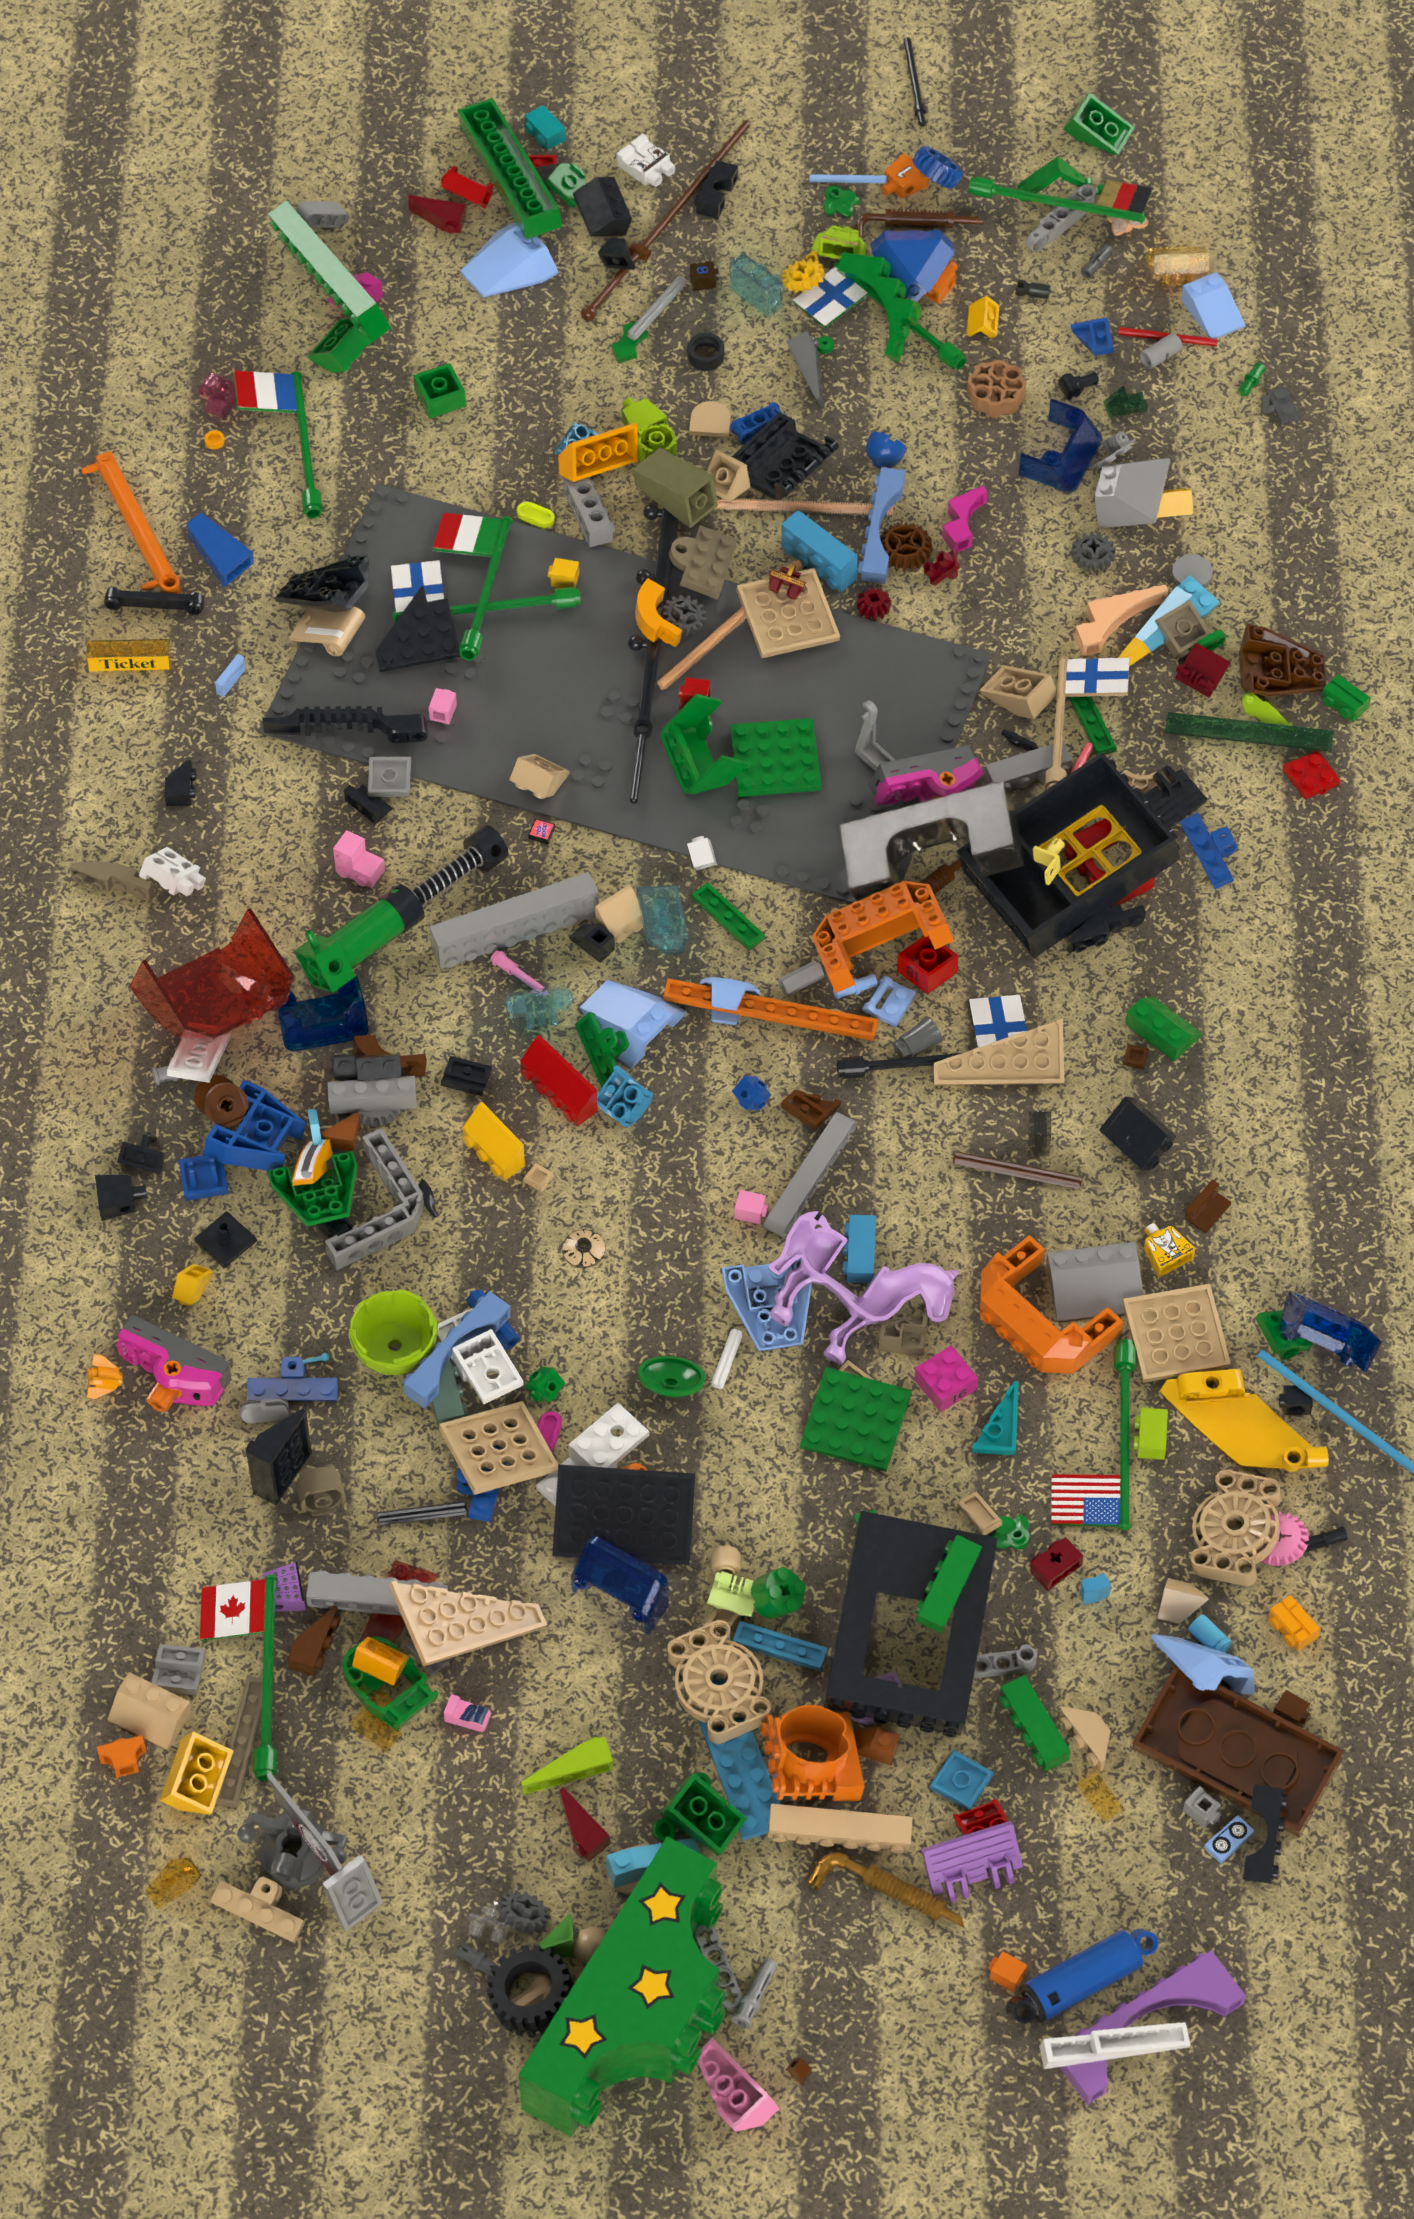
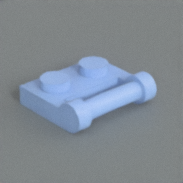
M882 976L879 981L880 985L869 1002L864 1004L862 1011L896 1027L914 1000L916 991L894 982L888 976ZM887 989L892 990L880 1010L877 1009L876 1005Z

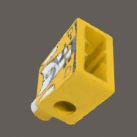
M1152 1223L1145 1228L1144 1231L1148 1238L1145 1239L1144 1251L1158 1278L1194 1259L1195 1248L1174 1227L1168 1226L1160 1231L1157 1225Z

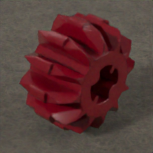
M872 586L871 590L865 588L863 593H859L856 606L860 616L865 615L866 619L873 617L874 621H876L877 617L883 619L885 614L889 615L891 598H889L888 591L883 592L882 588L876 590Z

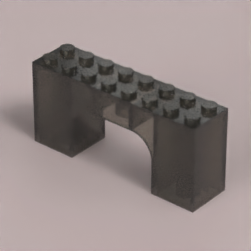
M1003 781L992 782L985 786L974 787L963 792L952 793L948 796L930 799L919 804H911L908 807L871 815L864 819L849 821L840 825L849 888L856 901L889 888L894 884H898V867L903 858L908 854L955 840L965 839L970 841L972 855L983 877L1024 866L1014 802Z

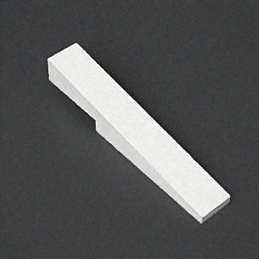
M1186 2022L1096 2030L1092 2031L1090 2035L1043 2039L1040 2051L1044 2069L1188 2048L1190 2047V2040Z

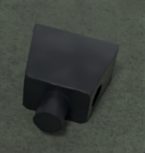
M95 1175L101 1221L135 1212L134 1200L147 1198L146 1185L133 1187L130 1175Z

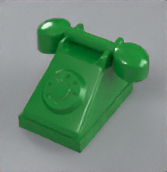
M697 1772L689 1775L684 1783L676 1788L675 1793L662 1810L659 1811L663 1818L656 1820L652 1824L651 1833L655 1840L664 1842L667 1836L672 1839L674 1838L676 1829L680 1830L719 1856L747 1818L733 1805L727 1804L728 1801L711 1787V1780L707 1774Z

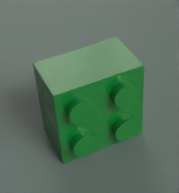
M451 363L413 375L414 391L429 419L466 407L465 390Z

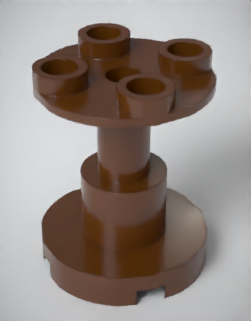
M214 1074L209 1083L200 1081L195 1086V1105L213 1123L222 1127H232L243 1120L246 1109L248 1110V1098L245 1092L233 1084L227 1077Z

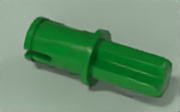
M1255 363L1252 370L1244 376V381L1238 389L1242 397L1248 396L1254 386L1259 384V379L1266 370L1263 364Z

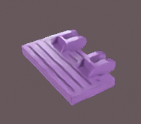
M1011 1821L921 1849L932 1894L943 1893L941 1882H944L950 1903L956 1902L952 1885L954 1882L959 1881L961 1895L966 1899L970 1897L967 1882L971 1884L987 1879L986 1868L989 1869L991 1881L994 1888L997 1889L1001 1887L997 1872L998 1868L1003 1867L1005 1879L1010 1885L1014 1883L1012 1869L1015 1870L1023 1867L1014 1826Z

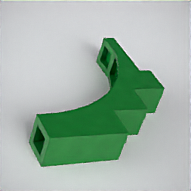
M842 252L837 271L845 278L859 280L872 286L878 293L885 306L889 322V339L884 355L892 361L900 362V358L904 353L906 337L909 335V326H917L922 314V306L914 300L903 299L906 295L907 285L897 278L888 277L891 273V264L883 257Z

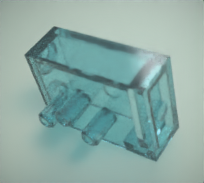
M745 253L732 259L729 265V288L770 318L783 307V282L779 275L774 276L766 270L764 264H758Z
M564 985L504 994L508 1017L517 1018L525 1016L527 1029L535 1028L533 1015L537 1016L539 1027L546 1026L545 1013L549 1014L551 1026L558 1025L557 1011L570 1010L569 1004H573L572 993Z

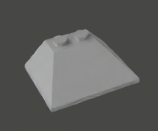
M1170 459L1115 463L1102 466L1095 494L1098 527L1108 528L1156 523Z

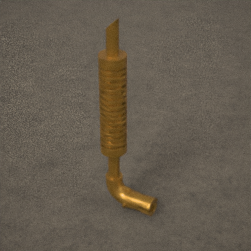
M829 1853L823 1856L819 1862H815L816 1867L806 1882L808 1886L812 1887L814 1885V1889L820 1890L828 1872H832L834 1867L846 1868L864 1877L863 1884L871 1886L873 1889L876 1887L877 1891L880 1890L881 1893L884 1892L885 1895L893 1899L897 1898L898 1902L901 1901L902 1904L905 1903L910 1908L914 1907V1910L918 1909V1912L922 1911V1914H926L928 1917L931 1915V1918L936 1921L941 1916L965 1928L961 1915L945 1908L946 1901L938 1900V1897H934V1895H930L928 1892L925 1894L926 1891H921L920 1888L917 1889L916 1886L908 1882L904 1883L903 1879L900 1880L899 1877L896 1878L895 1875L892 1876L887 1871L883 1872V1869L879 1870V1867L873 1864L867 1869L850 1860L849 1856L842 1853Z

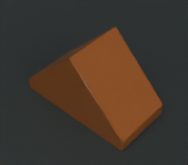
M356 1112L321 1132V1139H330L332 1148L355 1151L361 1127L359 1113Z

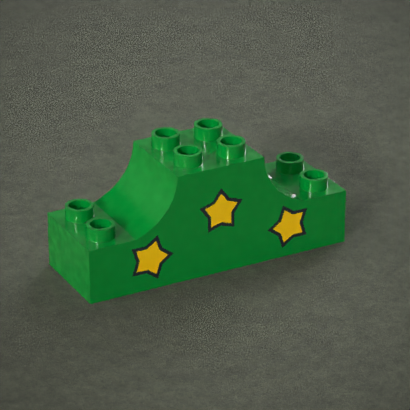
M668 1836L665 1838L519 2072L520 2101L523 2111L572 2137L579 2124L587 2128L592 2126L602 2107V2102L597 2097L600 2092L609 2086L623 2080L638 2077L656 2078L671 2084L679 2071L686 2075L693 2071L702 2053V2049L697 2047L702 2032L705 2031L714 2035L726 2013V2009L721 2007L726 1991L719 1988V1968L703 1956L694 1940L695 1933L700 1925L708 1929L714 1927L724 1907V1904L718 1901L723 1892L724 1885L717 1882V1862Z

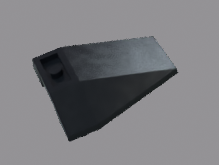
M355 555L333 564L304 573L294 574L289 578L287 584L280 589L275 600L276 602L330 612L351 610L368 588L369 558L368 556L359 557Z

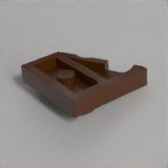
M794 1090L781 1102V1108L813 1130H816L840 1107L841 1101L838 1099H834V1102L822 1100L821 1095L807 1094L803 1091Z

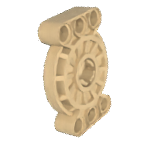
M1222 1470L1215 1477L1217 1492L1207 1497L1201 1503L1193 1518L1192 1529L1197 1549L1192 1551L1190 1555L1192 1569L1199 1577L1250 1586L1257 1580L1255 1564L1265 1559L1274 1550L1279 1540L1280 1523L1275 1507L1282 1501L1280 1485L1271 1478ZM1272 1514L1275 1518V1521L1270 1518ZM1238 1521L1241 1522L1242 1527L1240 1529H1230L1233 1526L1238 1525ZM1197 1534L1202 1536V1539L1200 1541L1197 1537ZM1200 1561H1206L1203 1564H1198ZM1224 1565L1228 1566L1227 1568H1224V1569L1220 1568L1221 1566H1224ZM1245 1570H1250L1248 1573H1242Z
M724 1620L714 1621L669 1642L667 1648L668 1661L671 1665L677 1667L675 1673V1692L684 1710L692 1717L708 1723V1739L712 1743L721 1744L761 1727L762 1722H765L766 1716L771 1715L769 1700L761 1697L763 1691V1672L760 1663L745 1646L730 1641V1626ZM718 1632H722V1633H724L725 1635L719 1637V1636H716L715 1634L718 1633ZM701 1641L704 1644L701 1646H697L694 1643ZM679 1650L683 1653L680 1655H675L673 1652ZM681 1674L683 1676V1681L679 1683V1677ZM713 1675H716L717 1679H724L727 1682L723 1685H715L712 1683ZM759 1680V1688L757 1689L755 1682ZM763 1709L766 1712L760 1714L755 1712V1710ZM736 1718H742L745 1721L737 1723L734 1720ZM716 1727L723 1729L721 1732L713 1731Z

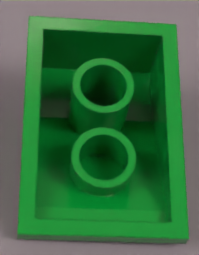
M1091 93L1079 102L1063 128L1075 139L1115 155L1120 153L1135 129L1133 125Z

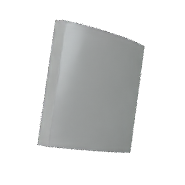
M160 1644L151 1683L174 1694L197 1696L205 1659V1649Z

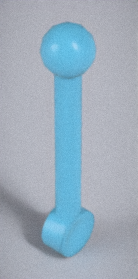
M323 1353L321 1356L305 1359L303 1363L308 1364L321 1360L326 1362L329 1360V1355Z

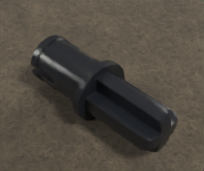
M1341 1526L1328 1532L1320 1531V1534L1309 1537V1541L1304 1542L1306 1545L1308 1544L1305 1552L1322 1547L1329 1548V1545L1346 1541L1348 1537L1345 1528Z

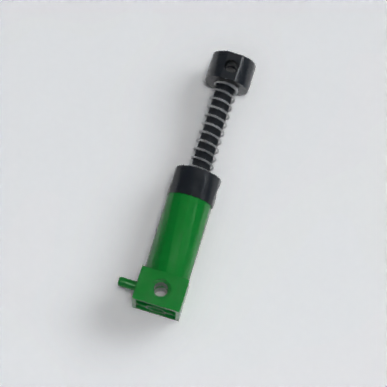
M484 825L465 838L463 841L465 849L463 855L458 854V859L452 858L451 864L446 863V867H440L438 873L433 872L432 877L427 876V881H421L420 886L415 885L413 891L402 884L397 885L379 898L373 905L327 937L315 935L313 930L306 931L305 936L308 941L294 950V953L310 985L332 993L355 977L352 970L354 967L421 922L425 917L423 907L426 906L427 902H432L433 897L437 898L439 893L445 892V888L450 889L452 884H457L458 880H463L464 875H469L470 871L476 870V867L483 872H489L507 859L509 856L508 848L500 834L491 826Z

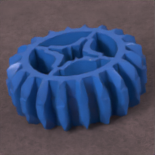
M922 146L914 155V166L926 177L930 178L931 181L946 188H954L960 182L963 175L962 170L954 161L938 150L929 146Z

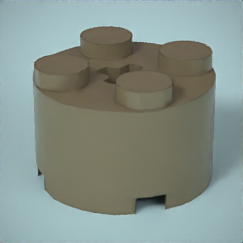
M328 1464L313 1469L306 1468L299 1472L300 1477L296 1481V1487L303 1512H311L312 1516H322L336 1512V1507L340 1504L342 1506L345 1504L346 1495L341 1475L334 1465Z

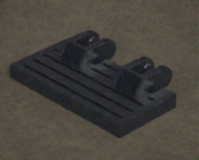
M1166 765L1163 768V772L1172 783L1171 785L1162 774L1156 772L1153 775V779L1158 786H1155L1145 794L1139 788L1137 789L1143 801L1147 800L1151 804L1154 814H1159L1165 821V827L1169 829L1205 804L1208 799L1182 768L1175 772L1169 765Z

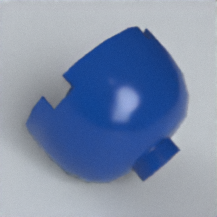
M873 431L866 444V453L869 459L873 461L872 465L881 469V467L889 468L899 464L905 455L907 447L897 439L895 442L889 439L890 435Z

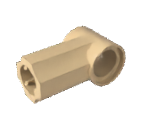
M547 1974L539 1976L532 1982L530 1988L510 2001L519 2006L538 2004L548 1995L551 1989V1978Z

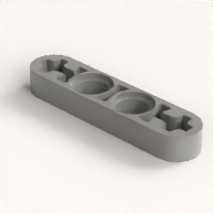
M700 1925L695 1933V1937L701 1953L709 1961L708 1954L712 1951H718L721 1954V1959L715 1963L709 1962L719 1968V1973L726 1972L730 1976L727 1983H719V1988L725 1990V1988L730 1987L732 1996H737L735 2003L731 2004L730 2001H725L727 1999L726 1992L722 2005L728 2010H735L741 2005L742 1995L717 1931L714 1927L708 1929ZM702 1931L712 1932L710 1935L711 1944L717 1942V1945L707 1947L706 1939L699 1937L702 1936Z

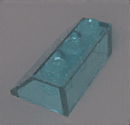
M678 886L636 887L646 942L661 953H683L688 941V933Z

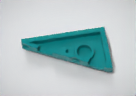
M1014 1381V1384L1008 1388L1004 1399L1000 1405L998 1404L991 1415L990 1421L983 1428L977 1442H974L972 1453L1016 1455L1019 1381Z

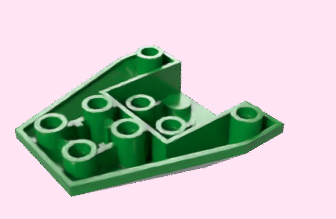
M353 1151L332 1155L333 1169L327 1170L314 1184L293 1186V1178L289 1166L269 1170L267 1174L271 1188L306 1227L350 1217L358 1169Z

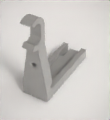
M868 700L863 703L864 708L868 712L861 715L864 723L855 747V753L876 771L880 763L894 761L895 759L875 742L878 710L875 704Z

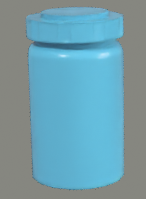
M1204 1614L1196 1618L1188 1629L1206 1647L1226 1653L1232 1645V1640L1227 1638Z

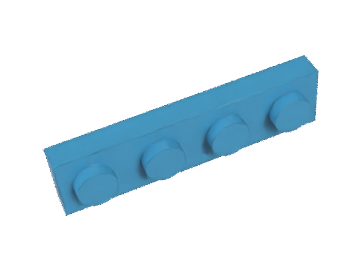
M742 1621L739 1622L733 1638L734 1642L745 1646L748 1650L821 1672L828 1652L826 1647Z

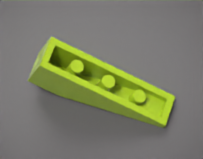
M592 1737L523 1780L521 1782L523 1795L612 1771L613 1759L606 1737Z

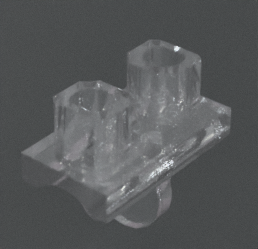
M493 1902L491 1908L482 1907L481 1913L488 1914V1918L469 1913L467 1919L470 1921L468 1934L482 1938L485 1925L493 1927L490 1941L500 1944L504 1943L508 1932H512V1925H505L503 1922L495 1920L496 1917L499 1918L500 1914L497 1911L499 1907L497 1902Z

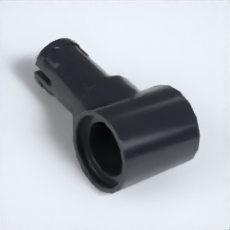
M1096 372L1082 377L1079 375L1074 377L1072 373H1066L1058 379L1057 384L1066 398L1071 400L1074 396H1080L1084 388L1097 385L1099 377Z

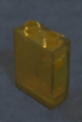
M1205 247L1149 248V254H1146V266L1154 275L1162 274L1163 285H1169L1170 274H1174V285L1180 286L1182 284V274H1184V284L1192 282V273H1209V253Z

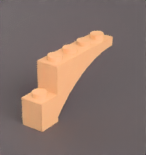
M1166 584L1088 602L1087 616L1090 623L1076 626L1075 639L1082 657L1102 652L1103 644L1121 624L1141 611L1162 604L1168 597Z

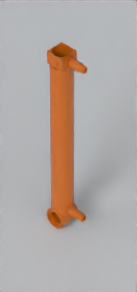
M112 451L95 456L96 462L82 468V474L99 471L155 578V580L141 585L142 591L159 587L161 593L181 594L179 577L174 574Z

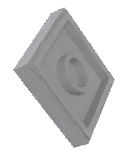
M411 756L369 757L368 797H410Z

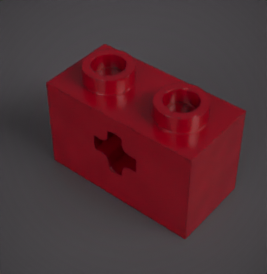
M1064 1537L1060 1541H1054L1043 1554L1039 1553L1033 1557L1030 1573L1049 1591L1083 1565L1084 1556Z

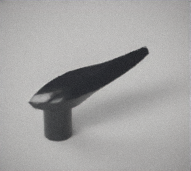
M422 1178L417 1185L423 1193L425 1207L436 1218L438 1214L435 1209L433 1192L428 1183Z

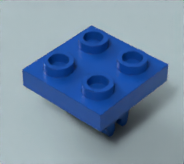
M205 1155L179 1159L185 1201L229 1194L223 1163L214 1160V1157L209 1158Z

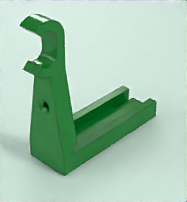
M1057 156L1017 184V188L1022 191L1038 193L1060 177L1070 184L1081 187L1082 185H1092V177L1086 179L1066 161ZM1099 184V186L1094 187L1096 190L1095 195H1100L1102 193L1103 184Z

